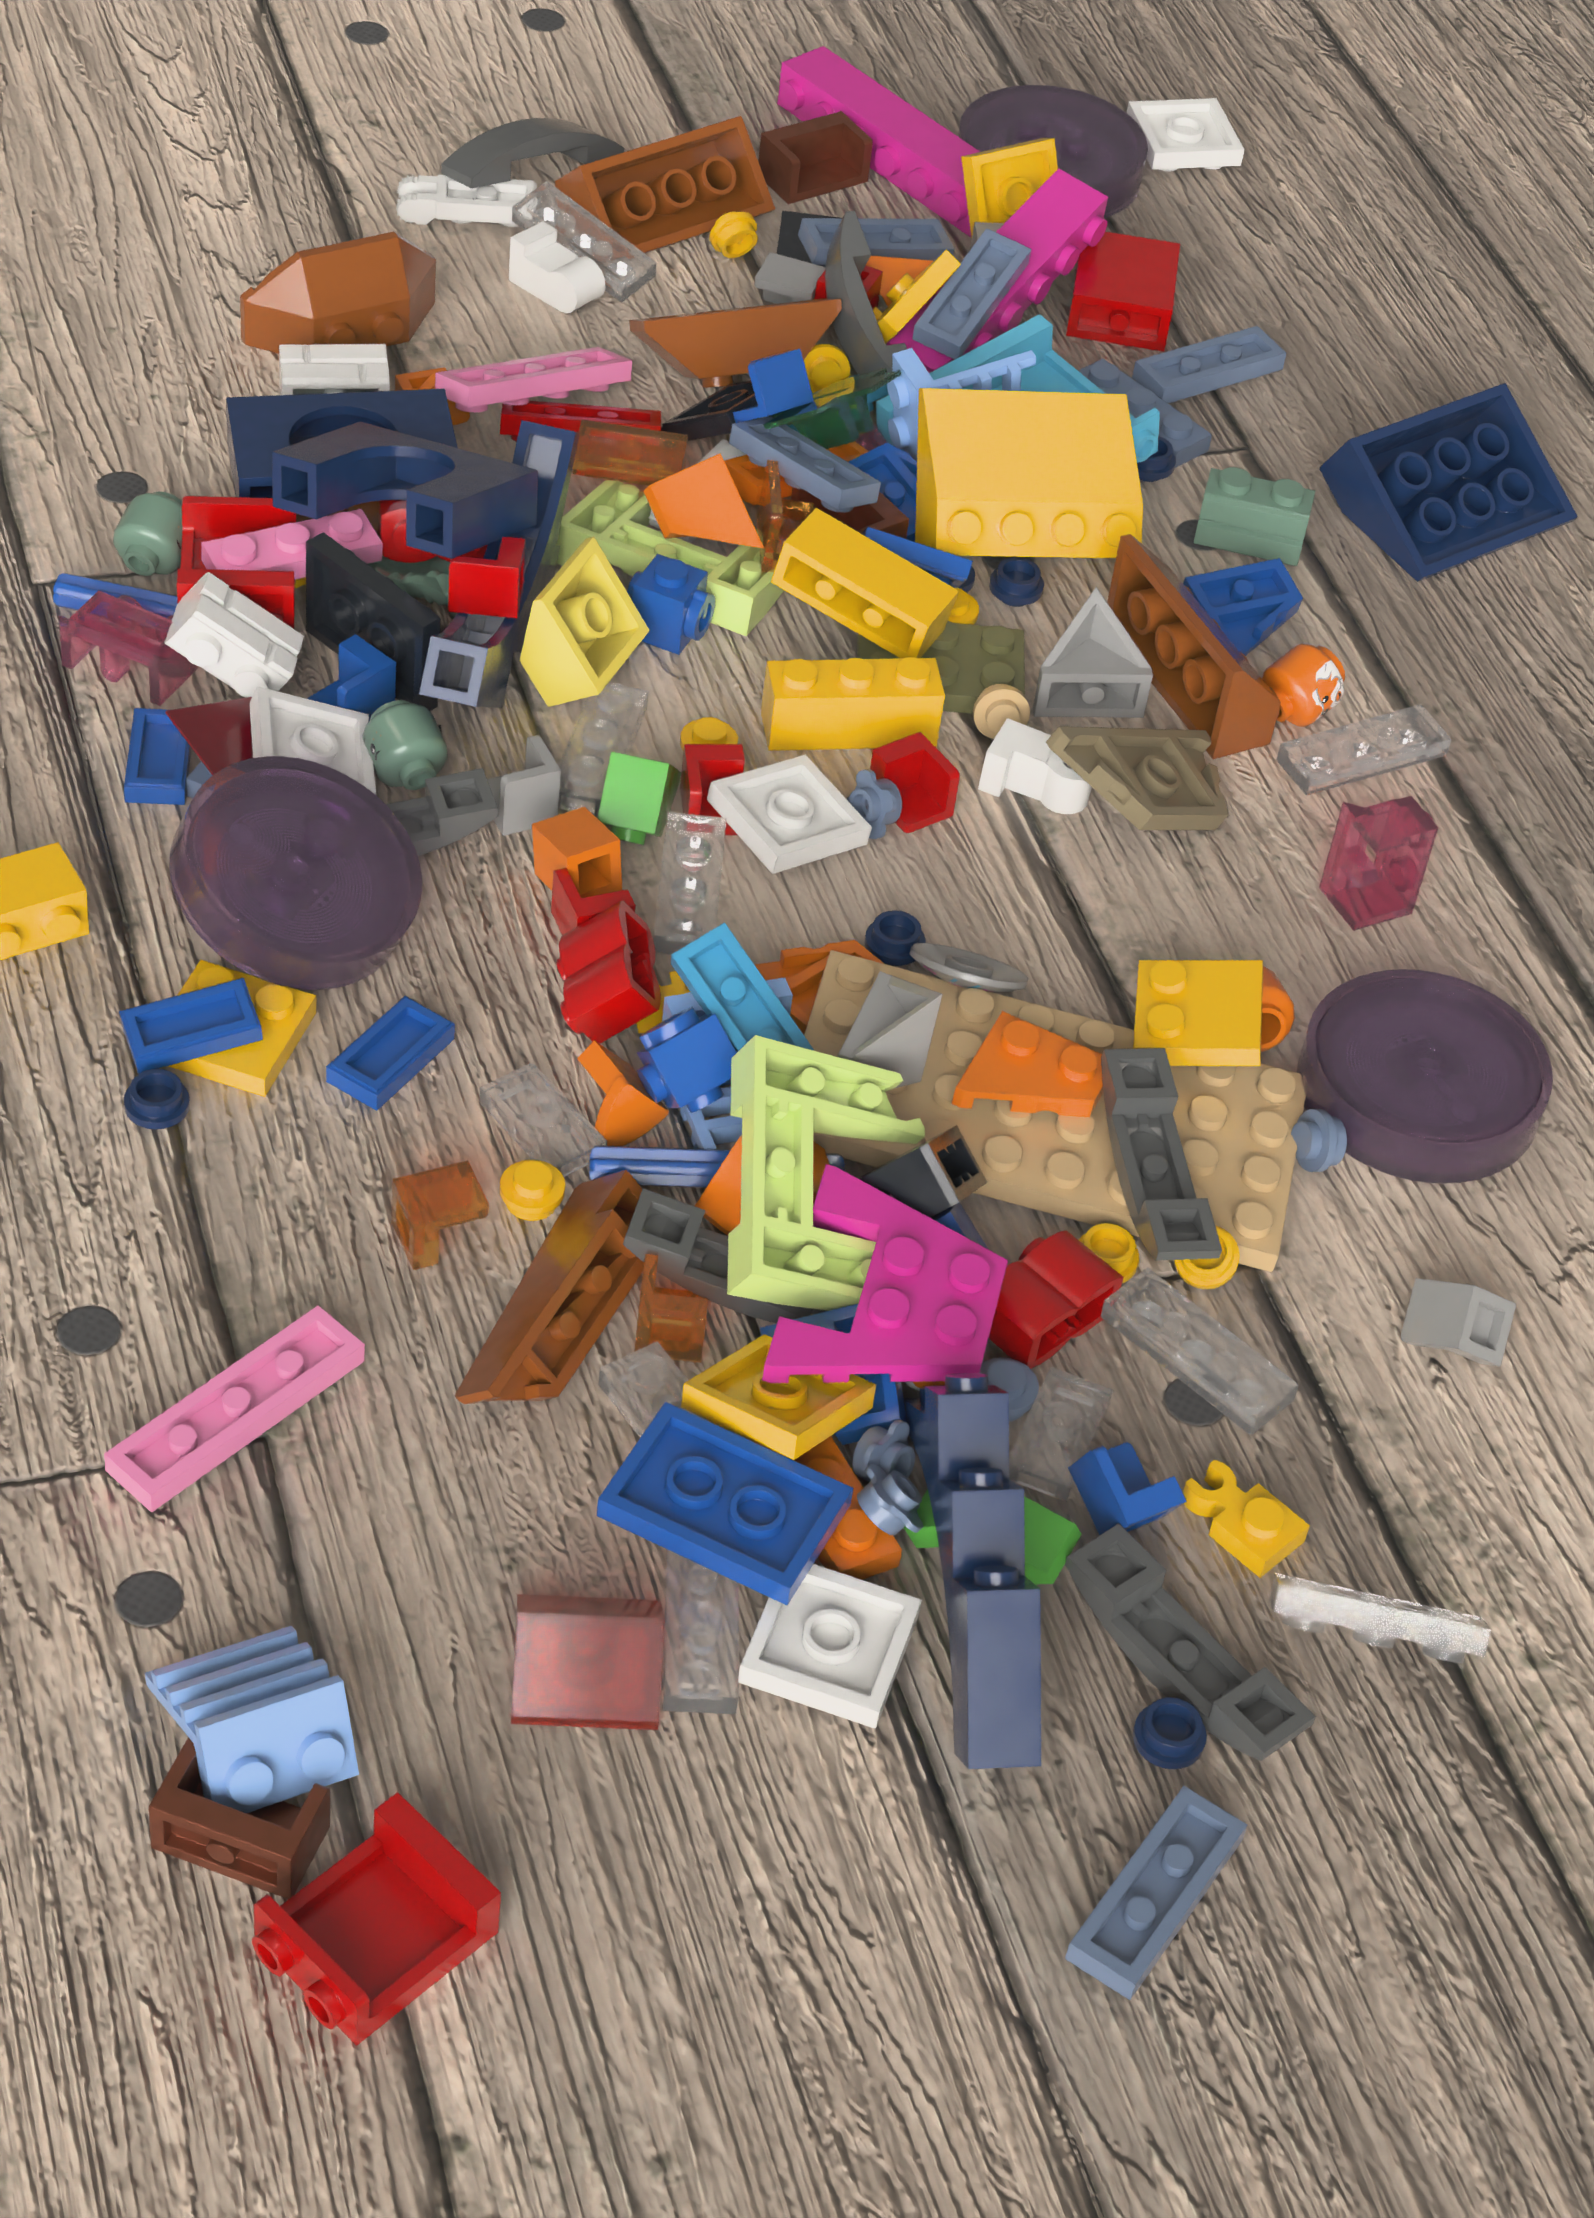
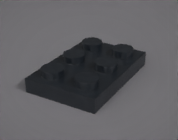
M324 532L306 541V631L338 655L339 644L355 634L396 662L395 698L425 706L429 711L438 707V698L420 695L419 691L430 637L440 633L441 617Z

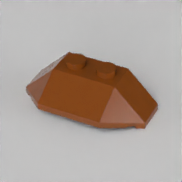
M394 231L296 252L271 271L256 288L250 287L240 295L241 340L245 345L278 354L279 345L386 344L387 347L409 342L435 303L436 259L431 253L422 250Z
M822 298L629 320L630 331L685 378L702 379L703 388L721 387L733 384V375L749 373L748 365L753 360L795 349H801L804 360L841 312L842 302L841 299Z

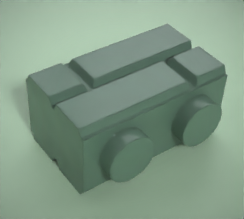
M1229 467L1224 470L1211 468L1193 543L1266 560L1280 558L1284 564L1297 566L1315 491L1305 489L1300 483L1291 479H1280L1274 482L1251 477L1247 471L1237 467Z

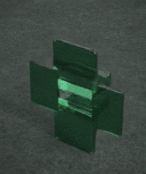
M886 368L835 382L814 394V402L766 416H772L773 419L763 424L764 428L770 429L784 424L788 426L794 425L800 434L825 449L851 443L857 440L860 434L874 429L867 405V394L876 391L899 377L901 372L897 370L888 373Z

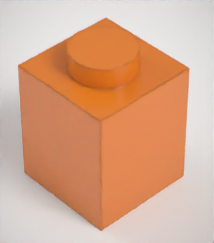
M585 806L532 824L535 875L551 891L554 870L567 868L581 898L622 890L620 839Z

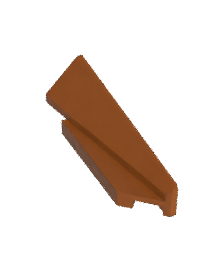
M627 1170L583 1182L574 1189L455 1393V1398L459 1402L474 1404L483 1401H543L559 1397L647 1266L646 1263L623 1245L642 1192V1187Z

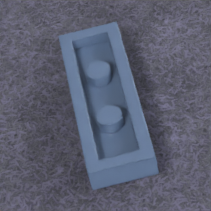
M802 218L798 236L812 264L826 267L829 246L842 218ZM858 218L871 256L934 261L946 249L952 255L955 248L939 219Z
M986 228L962 260L961 265L950 276L914 325L912 340L952 359L962 356L1029 264L1031 249Z
M1255 326L1136 360L1132 378L1143 387L1151 390L1166 403H1173L1181 399L1283 370L1287 353L1262 329Z
M1101 359L1078 370L1104 393L1126 394L1129 413L1135 418L1153 408L1160 411L1159 436L1171 443L1173 454L1176 458L1175 468L1209 451L1212 438L1210 432L1192 421L1187 415L1182 414L1163 401L1151 390L1143 387L1120 371L1115 365L1107 362L1105 359Z
M772 416L732 424L729 439L730 445L749 456L748 459L752 463L768 467L784 477L785 483L789 486L805 490L817 497L825 508L836 512H850L853 507L877 503L881 486L880 481Z
M1183 1786L1069 1943L1065 1959L1131 2000L1240 1845L1248 1825Z

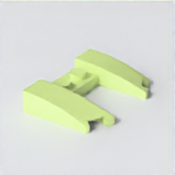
M616 470L562 517L557 545H561L557 564L563 566L581 543L593 536L611 566L614 565L621 568L624 573L630 576H634L637 571L643 573L657 554L680 560L685 564L708 572L706 592L715 596V609L711 623L738 634L747 636L764 618L784 591L771 583L784 544L776 539L782 535L784 523L776 517H768L756 529L764 549L739 545L727 557L678 538L665 539L662 532L647 527L649 525L651 507L644 492L639 491L634 485L623 484L624 471ZM657 476V481L666 478V476Z
M757 1035L731 1058L730 1116L742 1118L741 1220L740 1224L728 1234V1295L826 1311L859 1303L876 1242L813 1227V1132L839 1137L908 1144L920 1142L925 1137V1128L921 1119L916 1118L907 1121L897 1119L885 1091L896 1088L903 1082L900 1073Z

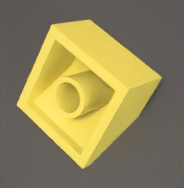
M594 536L585 539L532 603L519 661L548 707L600 694L650 631Z

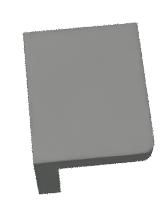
M770 252L755 276L754 286L763 289L764 300L776 304L813 300L815 298L817 280L826 267Z
M540 735L527 737L525 770L487 779L498 807V817L494 819V822L502 836L532 829L533 823L558 815L561 769Z
M1416 1278L1401 1332V1340L1415 1346L1445 1349L1479 1364L1501 1367L1516 1303L1475 1285Z

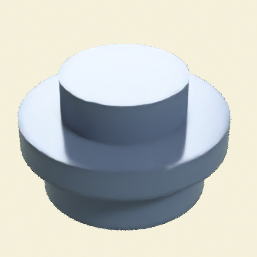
M1309 1109L1299 1117L1298 1123L1294 1125L1291 1132L1297 1145L1296 1159L1299 1165L1308 1172H1323L1330 1166L1339 1164L1343 1159L1347 1147L1346 1129L1338 1117L1331 1116L1325 1110Z
M1003 1357L992 1358L982 1363L979 1374L988 1375V1385H996L1009 1393V1422L1019 1419L1033 1407L1037 1400L1039 1383L1036 1375L1027 1365L1015 1359Z

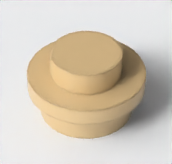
M995 684L983 690L977 698L973 707V718L978 730L986 737L994 739L1007 718L1027 725L1030 718V707L1025 695L1017 688L1006 684Z

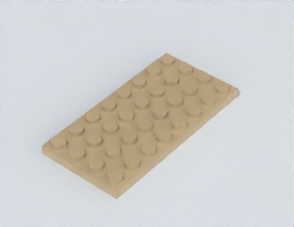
M834 950L830 951L804 1034L812 1048L817 1052L838 1057L880 971L942 993L943 995L921 1082L885 1091L896 1118L905 1121L920 1118L925 1128V1137L917 1144L839 1137L813 1132L814 1142L824 1148L826 1153L840 1154L844 1159L879 1167L957 1125L987 1180L985 1185L973 1193L1092 1225L1115 1224L1126 1229L1131 1235L1139 1237L1130 1217L1114 1162L1104 1093L1090 1117L1058 1115L1052 1111H1039L1037 1113L1010 1111V1101L974 1098L972 1109L959 1108L951 1104L958 1082L1002 1011L1101 1054L1104 1049H1133V1029L997 993L986 992L978 988H963L940 978ZM1262 1063L1260 1066H1170L1179 1096L1173 1116L1196 1198H1208L1215 1225L1225 1229L1235 1239L1239 1248V1264L1273 1272L1280 1251L1297 1145L1291 1132L1294 1125L1298 1123L1299 1117L1303 1114L1309 1076Z

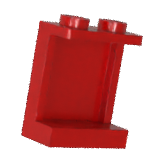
M1105 231L1100 241L1094 247L1088 245L1080 253L1077 260L1066 336L1164 352L1173 312L1180 243Z
M183 497L181 565L177 571V602L179 603L181 598L206 572H210L228 584L230 589L233 591L237 590L294 629L296 588L294 571L206 569L202 562V542L277 527L286 523H296V513L273 507V498Z
M397 1792L374 1809V1834L282 1905H279L268 1894L254 1904V1937L252 1938V1945L261 1962L271 1973L279 1977L286 1973L303 1991V1997L309 2010L324 2027L334 2029L338 2026L358 2046L498 1933L501 1892Z

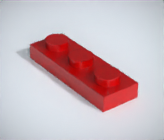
M530 400L525 405H507L502 403L500 435H511V439L517 442L521 420L579 433L577 448H590L595 446L596 442L615 443L617 448L628 452H643L648 450V446H660L661 411Z

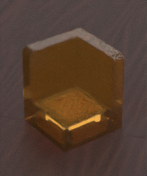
M469 1161L392 1179L391 1223L413 1270L438 1264L440 1229L488 1216L489 1203Z
M645 1254L634 1356L701 1363L708 1299L696 1295L689 1290L655 1287L658 1255Z

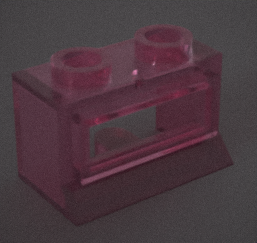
M98 591L70 618L59 615L62 666L73 669L97 645L99 646L101 673L111 682H118L129 671V659L149 667L150 702L161 706L198 669L197 665L192 664L186 657L165 644L169 628L173 623V615L165 618L143 609L130 596L121 595L116 598Z
M1412 796L1368 807L1347 802L1342 803L1319 889L1353 931L1413 913L1436 839L1437 825ZM1367 843L1377 853L1374 863L1365 854Z

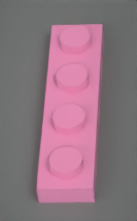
M601 347L587 348L437 372L435 375V389H445L447 399L455 402L456 408L461 411L484 412L488 410L489 404L525 405L529 403V398L531 397L566 398L569 396L570 391L578 389L592 392L609 390V384L631 381L632 360Z
M318 1305L105 1452V1471L150 1512H153L364 1362L365 1344Z

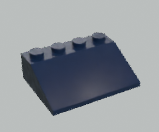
M1506 383L1349 439L1319 467L1342 513L1417 582L1558 528L1578 518Z

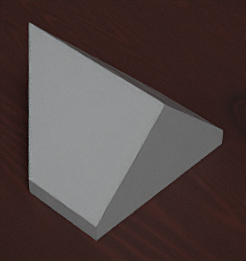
M1097 587L1040 667L1033 704L1034 717L1144 718L1153 678L1152 668Z
M880 971L838 1057L900 1073L903 1082L896 1088L921 1082L943 994Z

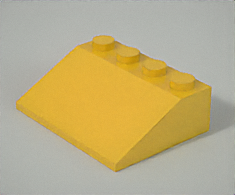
M919 388L916 543L956 556L1116 558L1120 537L1131 534L1142 543L1143 500L1126 394Z

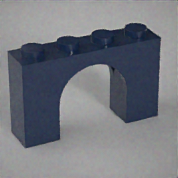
M445 389L226 397L227 445L235 497L273 498V451L357 422H364L458 448Z
M357 422L272 452L273 507L313 519H319L361 503L381 500H406V546L447 558H456L498 541L502 537H508L537 525L538 470L364 422Z

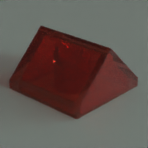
M517 1594L511 1724L658 1730L665 1626L661 1600Z

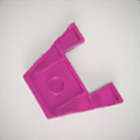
M826 1164L813 1205V1226L876 1242L850 1333H844L779 1316L764 1364L762 1381L788 1383L790 1375L822 1374L823 1383L848 1382L850 1374H889L890 1382L945 1381V1375L980 1373L1008 1260L838 1167Z

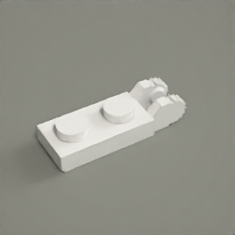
M407 175V178H402L398 186L397 193L400 199H398L396 205L397 216H400V220L403 219L405 223L410 222L411 224L415 222L417 225H426L435 217L436 219L450 220L459 224L487 222L499 223L507 227L535 225L537 183H534L532 180L511 179V181L471 189L445 175H418V177H414V175L409 177Z

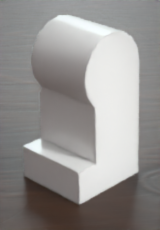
M542 221L510 237L509 281L560 312L572 313L584 304L599 299L604 294L606 288L605 278L597 263L586 256L578 257V255L557 242V229Z
M1007 718L986 751L978 790L1000 797L1004 788L1041 801L1046 808L1053 812L1075 814L1087 806L1092 787L1049 748L1046 741L1051 736L1050 734Z

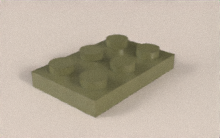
M947 621L944 631L921 657L936 658L945 693L943 711L973 714V707L979 695L987 687L995 684L1010 685L1025 695L1024 630L1010 629L997 625L980 626ZM857 633L856 658H899Z

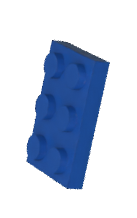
M665 1402L598 1498L596 1516L788 1606L850 1507L853 1487Z

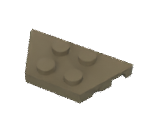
M1059 726L1046 741L1049 748L1138 830H1216L1229 816L1225 797L1219 789L1221 780L1218 768L1210 763L1206 766L1203 753L1211 745V739L1206 730Z

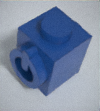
M657 554L643 573L637 571L629 583L627 593L650 630L642 642L680 655L691 639L699 641L704 636L711 623L715 609V596L706 592L707 571L685 564L680 560Z
M691 1007L657 1024L639 1037L645 1048L637 1052L644 1065L637 1070L643 1087L655 1103L663 1100L667 1108H681L686 1105L690 1113H693L710 1105L724 1095L720 1085L731 1079V1058L737 1052L716 1014L698 1017L694 1008Z

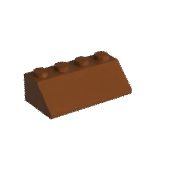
M742 116L581 165L554 181L571 229L610 264L708 233L714 227L718 218L728 212H747L753 217H757L775 210Z
M1131 534L1121 536L1107 603L1151 666L1153 672L1151 683L1189 730H1206L1211 739V745L1206 749V752L1212 759L1269 745L1276 719L1280 712L1281 701L1278 699L1275 691L1268 687L1249 664L1246 656L1238 651L1223 633L1219 624L1208 615L1194 598L1191 590L1184 586L1169 566Z

